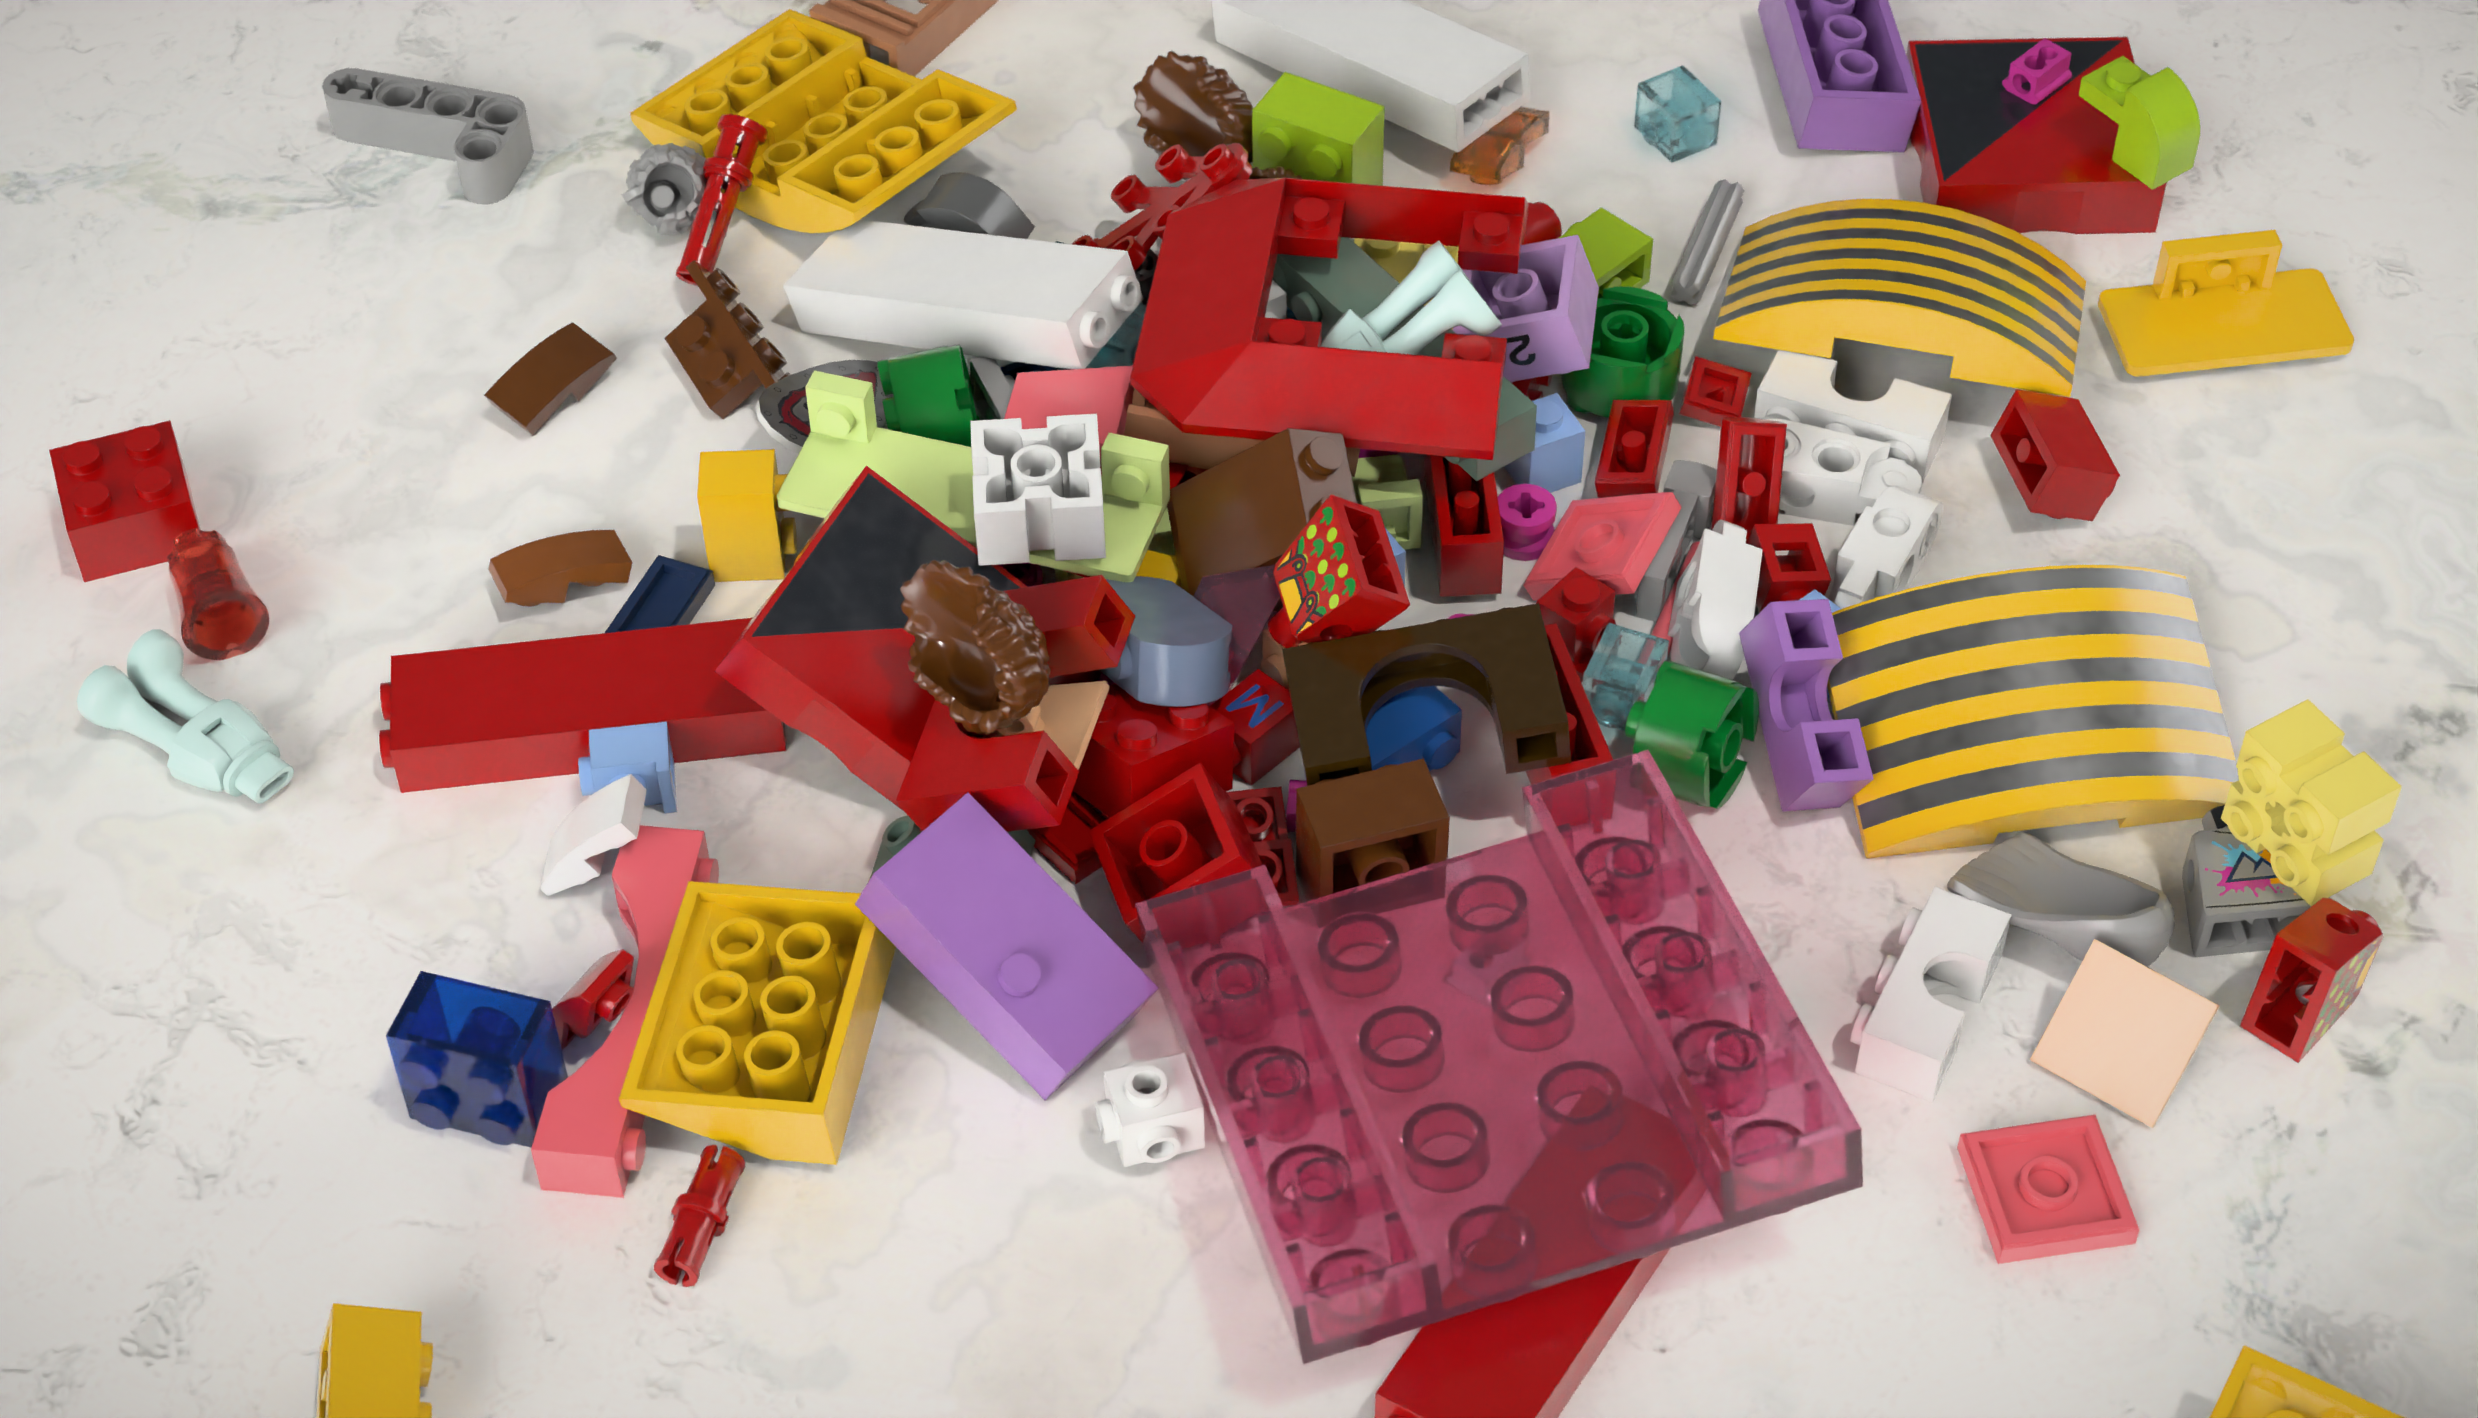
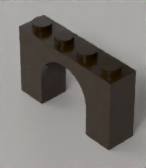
M1539 603L1514 608L1507 607L1497 611L1452 619H1440L1430 623L1391 630H1378L1363 635L1323 642H1311L1306 645L1282 649L1307 786L1326 779H1338L1372 771L1371 756L1366 737L1367 727L1371 718L1385 702L1394 696L1414 688L1426 686H1444L1464 691L1478 699L1488 709L1495 724L1506 774L1571 763L1568 718Z

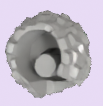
M673 143L654 145L646 150L639 160H634L630 165L626 179L628 191L623 193L622 196L627 205L632 207L637 215L642 216L651 226L656 225L657 234H683L693 224L707 184L703 171L706 159L687 146L681 147Z

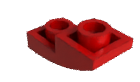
M1282 786L1226 792L1237 805L1276 894L1275 897L1255 909L1299 905L1291 838H1288Z
M622 949L604 955L597 960L547 1014L541 1025L538 1039L560 1054L576 1035L582 1039L588 1037L603 1018L608 1022L615 1020L625 1009L634 993V988L630 986L634 956Z

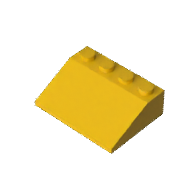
M688 881L619 1096L621 1107L767 1159L837 1165L896 946L855 905L861 893Z

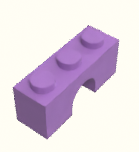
M1829 600L1770 602L1739 632L1751 685L1758 694L1759 718L1782 812L1840 808L1873 780V775L1859 719L1833 720L1828 708V678L1833 667L1843 659Z

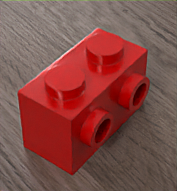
M2016 389L1990 435L2031 513L2045 514L2054 519L2072 518L2093 522L2106 498L2112 494L2120 477L2117 468L2079 399Z

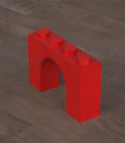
M1103 575L1003 591L1008 594L1011 601L1025 606L1030 615L1033 616L1036 626L1044 633L1050 657L1048 661V666L1051 669L1049 679L1061 675L1118 666L1135 615ZM935 700L895 802L922 831L966 793H969L1006 832L1059 826L1079 770L1044 730L991 738L993 733L977 734L976 732L964 729L962 723L955 722L950 717L949 707Z

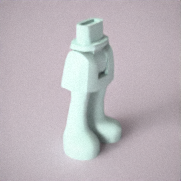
M1438 240L1422 253L1416 267L1377 308L1363 318L1351 309H1348L1322 340L1321 347L1418 355L1428 344L1453 327L1463 326L1480 336H1487L1500 328L1502 323L1474 288L1454 258ZM1431 300L1401 329L1384 340L1405 318Z
M152 629L144 633L133 644L127 658L128 677L115 666L104 665L94 670L85 679L77 698L78 710L83 717L96 725L108 729L127 731L162 748L169 754L167 766L171 775L183 782L211 791L222 792L225 790L234 797L245 794L260 804L285 787L293 777V767L280 759L279 748L273 743L268 732L250 710L239 702L230 699L216 701L198 691L182 676L183 650L175 638L161 629ZM144 699L164 706L188 722L183 727L155 710Z

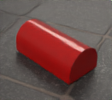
M1613 400L1595 479L1598 498L1658 493L1674 417L1672 400Z
M1723 417L1721 419L1711 530L1718 520H1725L1747 530L1745 542L1747 543L1754 524H1778L1787 430L1786 423L1746 417Z

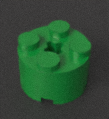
M1616 286L1603 289L1602 297L1597 299L1589 368L1562 374V384L1567 393V403L1573 410L1580 413L1591 412L1609 418L1613 400H1672L1679 386L1685 327L1681 316L1678 314L1676 319L1668 310L1667 300L1654 292L1636 287Z
M960 344L878 361V370L885 396L893 394V397L882 399L888 430L971 447L970 421L979 420V416L976 415L970 375Z
M1669 660L1664 661L1658 670L1654 687L1647 702L1637 700L1627 717L1626 736L1635 739L1633 756L1627 773L1628 782L1698 806L1716 809L1722 807L1736 790L1748 763L1736 758L1742 739L1752 742L1755 740L1759 720L1757 692L1754 688L1744 686L1738 681Z

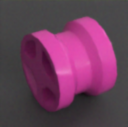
M1526 483L1513 485L1504 489L1498 496L1504 539L1503 555L1513 560H1537L1555 531L1553 523L1555 522L1557 504L1554 496L1548 490L1538 485Z

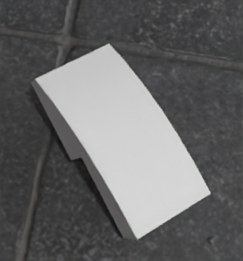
M632 774L610 783L589 796L572 810L558 826L550 840L540 889L547 896L575 885L585 884L591 879L600 876L605 851L612 848H620L628 842L637 839L647 789Z

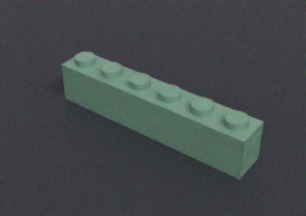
M1341 237L1337 259L1278 254L1272 279L1287 293V307L1294 313L1297 320L1322 322V339L1325 338L1330 329L1348 309H1351L1363 318L1377 308L1400 284L1347 237ZM1424 305L1419 307L1407 318H1405L1398 326H1396L1388 334V336L1384 340H1386L1394 333H1396L1399 329H1401L1424 307ZM1451 329L1442 333L1418 355L1441 357L1445 333H1456ZM1503 376L1493 460L1445 456V458L1453 464H1458L1473 479L1478 481L1534 451L1537 405Z

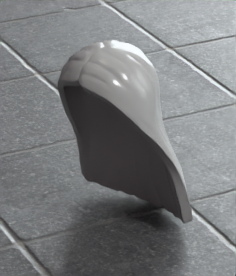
M2024 831L2018 832L2013 837L1993 846L1988 852L1982 853L1976 859L1965 864L1950 878L1947 884V889L1954 894L2012 914L2010 919L2011 925L2035 932L2052 940L2081 962L2094 939L2149 967L2168 946L2175 927L2174 909L2164 892L2123 874L2074 860Z

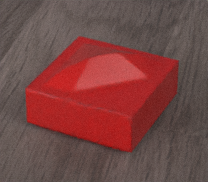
M1695 356L1690 367L1679 414L1720 427L1723 417H1741L1752 373Z

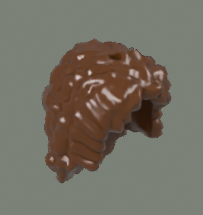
M1169 51L1167 57L1159 55L1154 64L1147 67L1142 81L1133 87L1137 95L1134 107L1141 114L1137 126L1147 129L1143 134L1144 143L1154 149L1159 154V157L1168 148L1177 144L1181 145L1193 157L1204 156L1210 149L1219 144L1228 146L1239 143L1248 152L1247 161L1252 163L1253 108L1252 103L1247 99L1246 92L1234 83L1225 69H1215L1214 66L1208 65L1207 59L1204 56L1193 58L1190 55L1179 56L1174 51Z
M932 560L927 564H921L912 579L903 582L900 588L904 597L901 603V610L908 617L903 630L915 636V642L910 647L912 659L908 661L909 670L915 673L913 681L918 683L920 688L927 690L933 695L936 701L948 706L950 717L955 722L962 723L967 731L976 732L977 734H989L995 732L996 729L1010 727L1012 722L1027 716L1033 707L1038 706L1043 696L1048 692L1051 669L1048 666L1050 657L1044 633L1036 626L1033 616L1030 615L1025 606L1011 601L1008 594L991 587L987 577L980 574L974 575L970 567L957 568L947 561L939 562L936 560Z

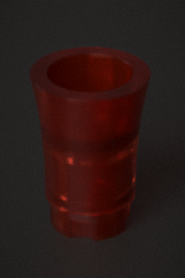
M197 528L182 532L173 539V549L167 556V560L169 562V576L179 606L181 636L184 644L197 656L211 660H225L247 653L263 639L268 630L269 613L265 604L250 586L239 565L234 550L227 544L225 538L216 530L202 531Z

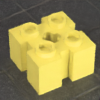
M2307 699L2246 731L2236 764L2239 780L2230 785L2221 819L2227 824L2231 833L2239 841L2246 843L2256 854L2267 849L2271 853L2270 862L2276 877L2284 885L2291 887L2312 907L2322 898H2329L2373 873L2384 841L2375 830L2390 822L2402 786L2364 751L2353 756L2344 748L2342 742L2345 733Z

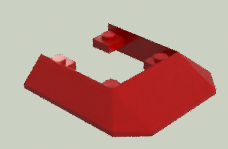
M1294 178L1234 180L1168 214L1130 375L1131 385L1182 433L1266 440L1287 428L1341 433L1347 448L1493 460L1499 422L1507 338L1445 333L1441 357L1321 347L1322 322L1265 318L1277 255L1285 254L1337 259L1341 237L1431 245L1439 240L1443 246L1459 247L1458 265L1461 269L1518 274L1521 247L1524 245L1528 202L1525 197Z

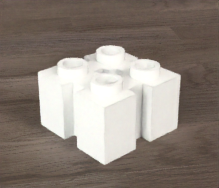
M1097 414L1046 416L1047 428L1022 429L1021 418L970 421L973 505L979 566L1030 563L1029 551L1054 549L1055 561L1106 558Z

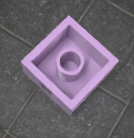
M1578 235L1522 245L1518 274L1462 269L1474 288L1502 323L1500 328L1487 336L1507 338L1503 375L1507 380L1512 383L1519 380L1553 374H1566L1589 368L1599 287ZM1463 326L1453 327V331L1456 334L1478 335Z

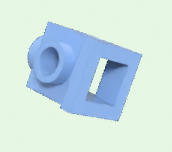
M667 722L589 730L590 756L579 757L578 759L580 786L583 796L592 795L610 783L632 774L647 789L644 806L662 804L664 813L677 812L675 763Z

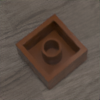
M1424 758L1402 764H1389L1376 770L1338 779H1326L1313 785L1296 788V875L1319 932L1446 902L1450 817Z

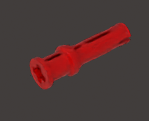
M725 114L719 117L717 129L721 133L713 156L706 159L703 165L704 178L707 180V184L696 217L693 220L680 266H678L675 273L679 279L691 285L697 286L686 267L693 260H696L710 273L714 271L739 194L746 191L752 185L754 175L750 169L758 145H763L768 136V131L762 125L740 115ZM735 145H737V146H738V151H737L736 157L734 158V157L732 156V154H733ZM713 211H716L717 215L707 245L704 247L702 244Z

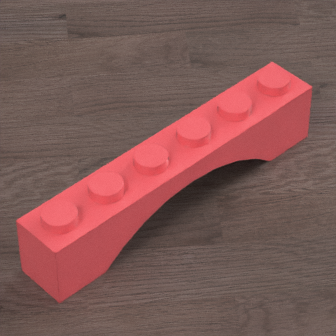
M640 825L637 839L619 848L612 872V880L620 917L634 937L639 950L633 987L634 993L625 1007L622 1017L603 1045L575 1073L547 1093L531 1147L541 1190L624 1198L630 1172L640 1171L643 1165L646 1150V1134L642 1128L646 1116L621 1107L619 1096L688 881L718 883V860L709 858L705 831Z

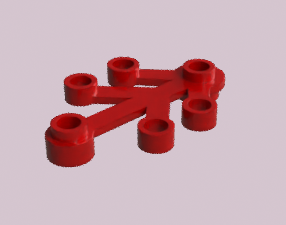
M1239 143L1228 146L1219 144L1210 149L1204 156L1193 157L1179 144L1168 148L1156 161L1155 169L1170 184L1176 183L1182 178L1190 179L1179 187H1146L1136 175L1125 177L1113 189L1111 199L1126 214L1136 209L1144 210L1101 239H1093L1090 235H1084L1075 240L1072 245L1128 251L1135 271L1143 263L1147 252L1158 237L1163 239L1169 213L1234 180L1249 179L1253 168L1247 161L1248 152Z

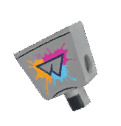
M2225 805L2213 808L2204 815L2202 819L2204 830L2192 835L2183 866L2182 880L2194 957L2270 950L2276 934L2311 907L2291 887L2284 885L2276 877L2270 862L2271 853L2267 849L2256 854L2246 843L2239 841L2231 833L2227 824L2221 819Z

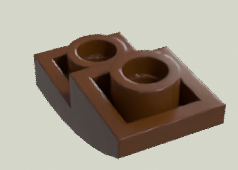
M572 322L544 339L526 353L496 381L484 396L494 407L534 436L569 395L580 401L615 362L617 357Z

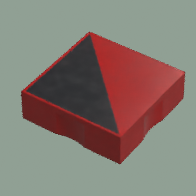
M2128 37L2045 38L2072 53L2068 69L2072 73V78L2039 103L2033 105L2007 91L2002 81L2008 77L2010 63L2044 38L1908 41L1906 56L1921 98L1910 134V141L1921 163L1920 189L1924 203L1953 208L1980 216L2015 230L2018 233L2038 231L2071 234L2156 233L2167 182L2152 190L2112 161L2119 124L2079 96L2082 77L2121 56L2135 64ZM2025 82L2021 86L2024 90L2029 91L2031 89L2029 82Z
M866 465L838 499L796 557L794 566L757 611L715 672L786 725L807 734L824 745L838 757L851 773L901 809L895 800L935 701L933 695L927 690L920 688L919 684L913 681L915 673L909 670L908 661L912 659L910 647L915 642V636L903 630L908 620L907 615L901 610V603L904 597L900 588L903 582L911 580L921 564H927L932 560H936L939 562L947 561L957 568L970 567L974 575L980 574L987 577L990 581V586L996 590L1007 591L1027 586L998 564L979 566L976 547Z

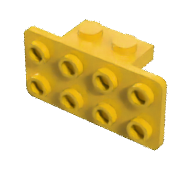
M2276 230L2162 241L2153 285L2106 289L2100 293L2098 308L2126 372L2137 377L2346 355L2352 350L2354 337L2324 275L2319 270L2307 268L2276 272L2282 249V243Z

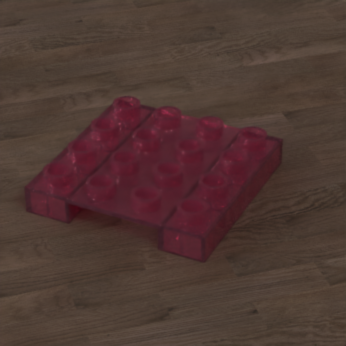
M1649 750L1522 787L1526 836L1288 908H1283L1265 865L1135 904L1149 967L1156 985L1159 987L1158 990L1182 1052L1186 1053L1205 1112L1303 1364L1353 1348L1367 1346L1397 1334L1495 1303L1509 1301L1523 1294L1627 1261L1648 1257L1668 1248L1772 1215L1783 1214L1795 1208L1863 1187L1861 1127Z

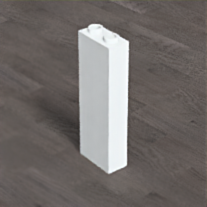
M1211 0L1216 42L1283 73L1287 72L1385 106L1384 119L1456 152H1460L1530 100L1528 53L1406 0Z
M859 220L844 229L834 231L783 285L802 332L928 350L960 344L964 355L1065 369H1085L1143 300L1140 284L1136 278L1128 251L869 220Z

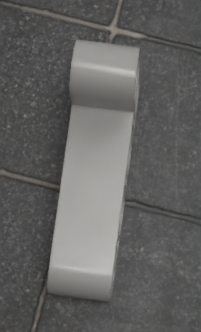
M358 68L337 70L329 74L322 84L333 134L338 139L356 144L456 161L464 197L470 202L488 205L505 199L511 193L532 158L534 150L524 102L518 97Z

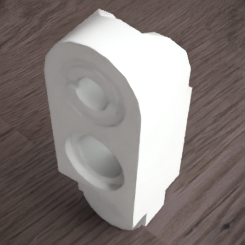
M1767 419L1787 424L1779 509L1785 510L1784 515L1854 526L1857 514H1862L1866 506L1873 507L1880 493L1889 486L1902 487L1919 494L1921 493L1922 478L1918 471L1905 464V460L1889 457L1890 443L1786 419Z
M1889 486L1882 491L1873 507H1865L1838 553L1834 582L1828 599L1843 609L1876 597L1908 589L1934 543L1942 519L1943 503L1902 487Z
M1721 519L1718 520L1712 530L1704 529L1694 556L1677 582L1668 636L1673 637L1670 652L1672 662L1731 680L1735 677L1744 658L1739 632L1754 619L1763 549L1745 543L1747 530L1743 527Z

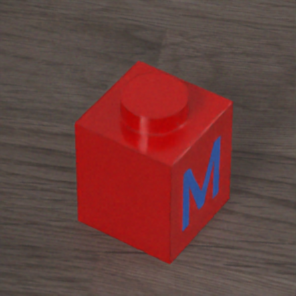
M1259 669L1210 706L1235 723L1233 773L1250 786L1300 748L1289 690Z

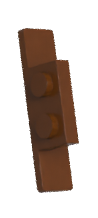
M693 260L686 269L707 300L664 339L709 409L724 419L762 384L767 388L791 374L788 372L784 374L781 369L787 364L782 353L767 338L763 337L761 339L758 335L764 328L760 320L742 302L738 304L735 299L741 292L734 282L721 269L716 268L710 273L696 260Z

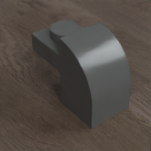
M958 172L941 175L927 197L913 206L904 217L905 223L911 226L1028 239L1035 228L1013 199L1001 188L979 176Z

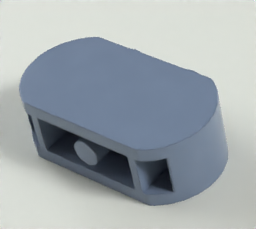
M1136 576L1133 582L1106 579L1134 613L1135 619L1118 666L1100 669L1099 671L1137 701L1153 705H1200L1215 701L1229 691L1230 673L1228 672L1229 644L1232 640V624L1172 581Z

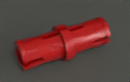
M709 1145L703 1149L701 1160L687 1193L679 1195L673 1205L671 1215H674V1223L661 1254L654 1263L656 1274L670 1284L677 1285L682 1270H685L686 1273L682 1280L683 1287L694 1286L698 1282L701 1267L714 1236H720L725 1231L729 1221L726 1208L739 1176L745 1169L743 1157L729 1147L723 1146L717 1162L714 1161L718 1152L717 1145Z

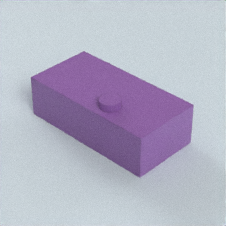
M1760 0L1758 7L1759 17L1798 149L1905 152L1921 98L1889 1Z
M966 793L872 875L855 903L868 919L1044 1100L1051 1096L1129 1023L1159 989L969 793Z

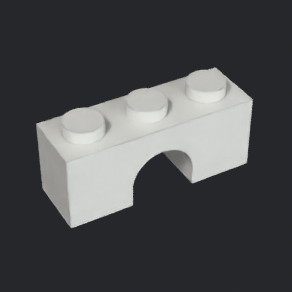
M1778 350L1758 388L1754 418L1786 419L1890 443L1889 457L1905 460V464L1918 471L1922 478V483L1924 482L1945 437L1952 394L1894 378L1888 392L1881 398L1865 402L1850 400L1841 396L1834 389L1837 361L1820 356Z
M1935 886L1923 911L1914 907L1911 908L1899 938V945L1903 946L1904 949L1899 958L1888 955L1879 973L1875 993L1879 994L1880 997L1876 1006L1865 1003L1855 1021L1850 1042L1860 1045L1855 1073L1933 1103L1956 1055L1965 1011L1946 1005L1933 996L1952 994L1980 1004L2001 960L2012 914L1974 900H1969Z

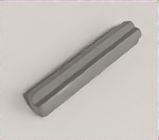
M1724 179L1714 185L1673 278L1671 295L1675 301H1685L1689 305H1693L1701 300L1743 203L1741 197L1744 190L1738 182L1730 184Z

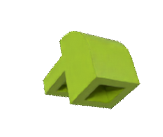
M2121 56L2082 77L2079 96L2119 124L2112 161L2152 190L2193 168L2200 140L2199 114L2190 91L2173 70L2166 67L2153 75H2149L2130 60Z

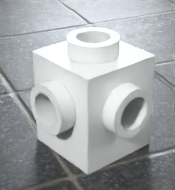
M1185 1052L1149 1061L1135 1060L1122 1067L1104 1071L1105 1100L1095 1102L1096 1117L1104 1143L1116 1141L1124 1167L1144 1162L1160 1163L1171 1159L1177 1154L1205 1148L1204 1106Z

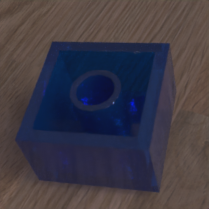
M420 971L386 1034L390 1053L411 1119H415L432 1129L443 1130L452 1128L481 1135L484 1139L498 1145L514 1143L531 1148L548 1091L568 1078L551 1002L544 999Z

